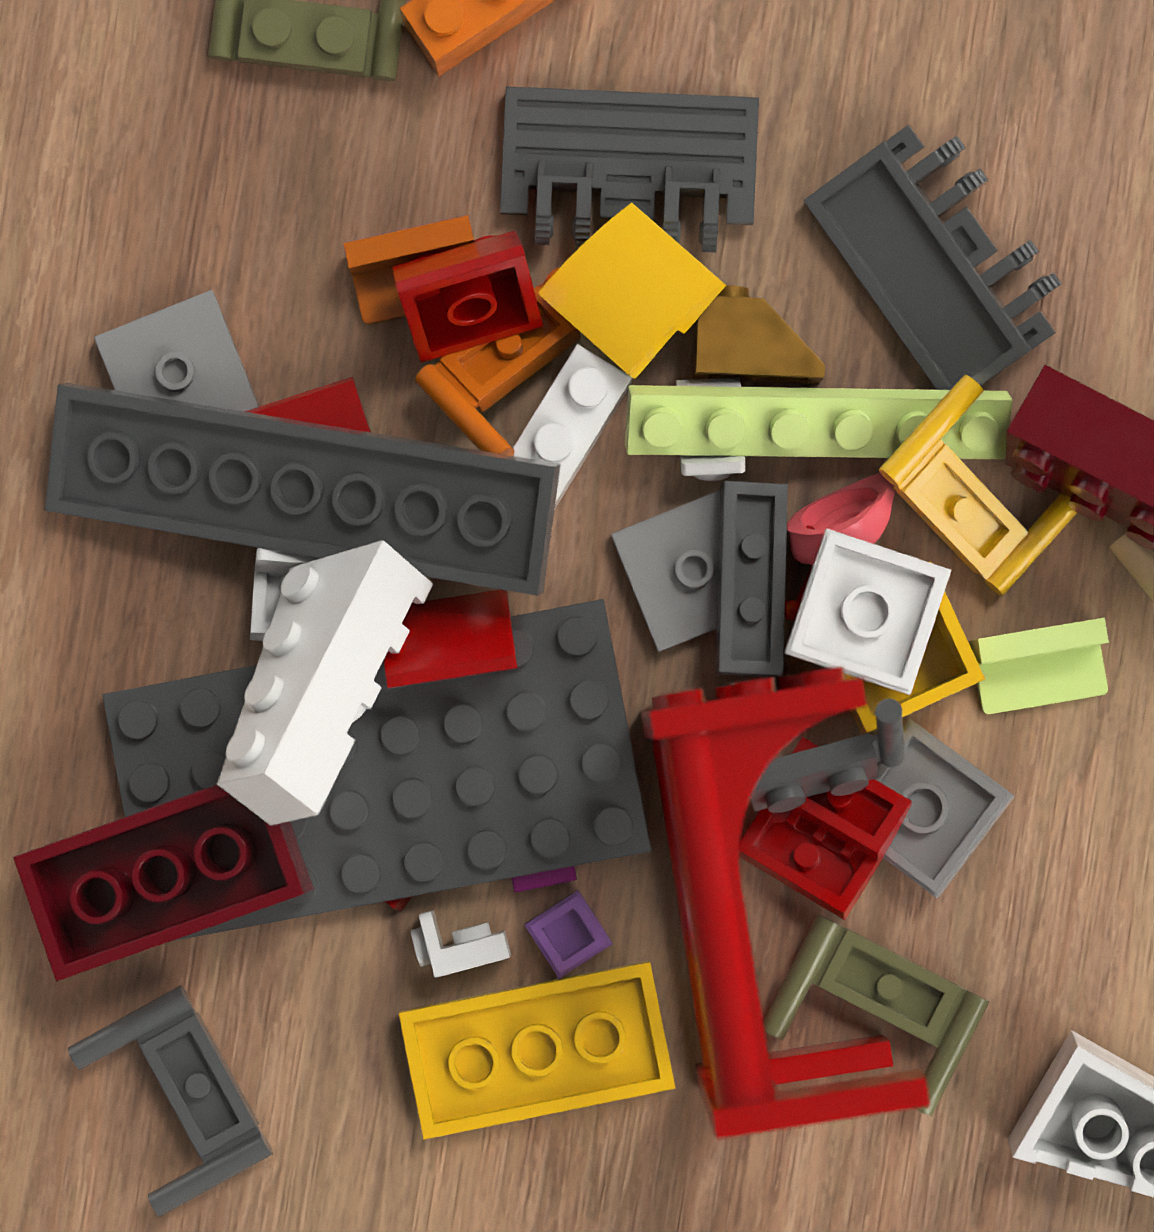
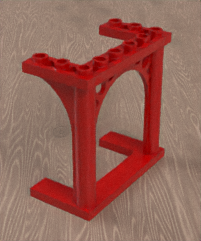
M843 666L778 678L780 691H775L772 677L716 687V700L709 702L704 701L703 688L652 697L653 710L640 712L644 737L652 739L702 1063L695 1064L698 1085L716 1139L931 1106L926 1077L918 1069L778 1091L776 1087L778 1084L893 1067L890 1041L884 1034L768 1052L740 877L739 843L742 822L749 799L757 782L767 766L789 742L812 725L830 716L867 706L863 678L845 680Z

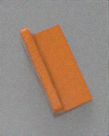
M469 215L343 243L348 267L353 276L362 320L366 325L406 317L396 288L392 267L410 262L419 255L437 254L474 242Z

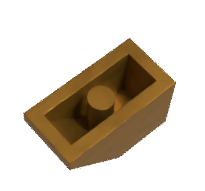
M726 285L696 320L693 379L740 377V381L820 384L825 377V364L764 298L749 297V288Z

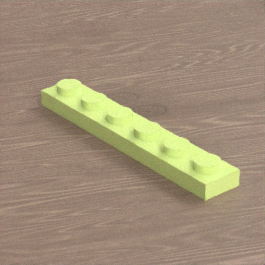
M628 385L625 448L627 455L890 458L950 390ZM984 390L978 399L942 437L943 443L959 459H1006V432L1010 426L1013 402L1008 391Z

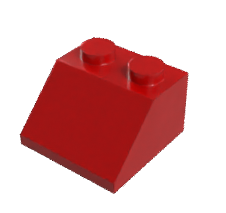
M515 230L497 236H483L470 244L437 254L419 255L410 262L392 267L396 288L421 363L543 327L526 256Z

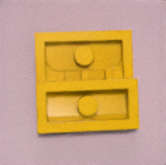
M630 203L579 247L539 290L538 294L624 372L636 379L677 330L683 334L687 332L726 284L636 205Z

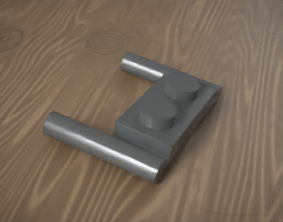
M884 699L877 704L875 709L877 734L870 736V733L773 759L760 777L750 797L754 812L766 808L773 813L789 811L804 804L806 797L831 791V794L835 796L852 794L865 788L869 783L868 780L878 778L877 762L881 761L887 767L900 765L905 757L901 705L894 699Z
M181 985L68 1047L73 1063L81 1070L136 1039L198 1155L202 1159V1165L148 1194L150 1204L159 1217L273 1155L268 1140L258 1127L259 1122L199 1012H195L187 992Z

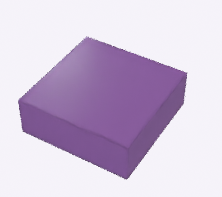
M579 890L571 893L525 923L527 930L558 978L563 977L613 944Z

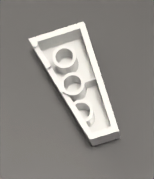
M384 540L290 567L288 574L282 581L281 595L271 625L264 635L263 649L253 679L245 691V703L234 735L227 745L226 759L217 785L269 825L319 814L355 742L347 734L351 723L356 721L366 709L372 708L382 688L373 679L387 652L399 653L410 631L402 622L412 602L423 604L433 585L431 581Z
M1071 1030L1007 1138L1012 1157L1036 1164V1161L1066 1169V1172L1091 1180H1093V1177L1129 1187L1133 1192L1154 1197V1076Z

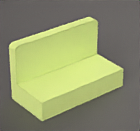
M1105 617L970 640L971 649L985 677V680L977 683L982 712L994 714L1105 695L1108 692V685L1101 644L1109 643Z

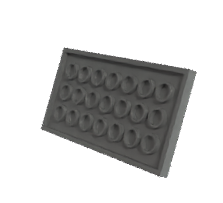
M604 599L511 616L517 658V668L388 688L383 660L373 679L382 688L372 708L366 709L356 721L351 723L347 734L355 742L319 814L290 821L314 889L295 898L176 940L651 852ZM257 665L102 694L125 817L217 785L226 759V748L234 735L245 703V691L253 679Z

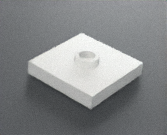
M825 529L784 654L826 668L843 666L844 674L863 678L865 681L910 695L951 570L830 529Z

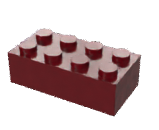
M1044 364L1006 432L1005 465L1013 468L1011 475L1023 485L1039 492H1045L1048 486L1070 497L1068 505L1079 514L1097 522H1101L1105 516L1127 527L1125 534L1129 539L1146 549L1154 551V420Z
M214 785L13 857L56 982L295 898L314 889L291 822L269 825L219 785Z

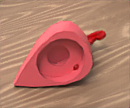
M880 472L815 500L796 512L787 522L790 551L794 559L803 564L811 565L796 601H785L784 617L787 620L795 621L825 529H830L875 544L883 534L890 520L896 491L893 489L894 485Z

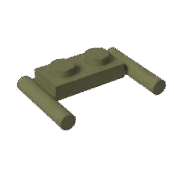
M215 0L208 58L224 62L239 61L258 65L370 77L381 81H396L403 26L400 7L405 5L406 0H380L379 14H374L369 9L295 0Z
M818 914L763 1021L765 1032L783 1040L811 984L817 985L937 1047L924 1073L931 1106L915 1108L932 1117L989 1001Z

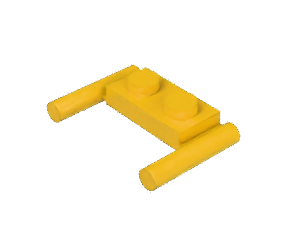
M965 374L881 466L879 472L894 485L893 489L974 573L981 575L984 578V582L995 593L1004 596L1078 512L1068 505L1070 497L1060 494L1026 531L1021 523L959 457L943 443L942 437L984 392L983 388L973 378Z

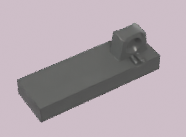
M724 481L721 484L715 675L775 678L783 675L788 484Z

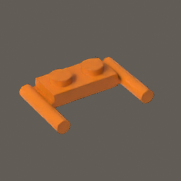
M560 267L552 270L547 275L544 283L534 288L543 327L443 356L439 359L438 363L426 365L416 375L415 382L480 451L513 456L515 452L511 445L478 410L481 413L486 411L581 339L580 331L538 294L539 290Z

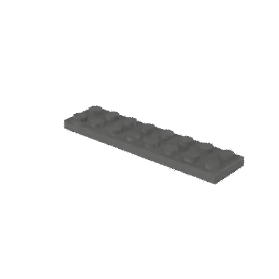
M63 383L57 387L45 511L316 558H324L384 540L426 577L538 596L544 592L561 464L73 383Z

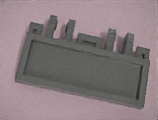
M506 86L500 214L527 216L528 189L537 190L535 245H550V238L553 236L554 216L551 214L552 190L576 191L577 206L576 215L573 217L572 237L575 239V246L581 247L590 238L592 192L601 193L600 219H611L630 203H633L654 221L655 195H664L663 230L679 243L681 236V222L678 220L679 196L704 197L703 221L699 227V243L702 245V252L716 253L719 198H727L726 224L751 226L754 224L759 98Z
M907 125L803 201L937 390H951L965 374L973 378L981 386L1056 333L1041 311L1018 327L1012 320L1054 291L1062 283L1054 272L1049 276L1044 275L1029 285L1026 292L1004 306L991 286L1012 271H1018L1030 263L1034 255L1039 252L1030 240L980 275L975 267L998 252L996 246L968 207H965L944 223L940 216L988 182V178L981 169L969 172L957 180L955 186L931 202L919 183L941 167H946L955 161L966 147L958 136L954 137L906 171L902 164L925 148L911 126Z

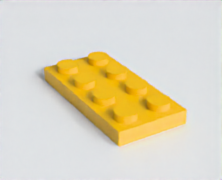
M650 960L401 1010L398 1013L424 1140L676 1089Z

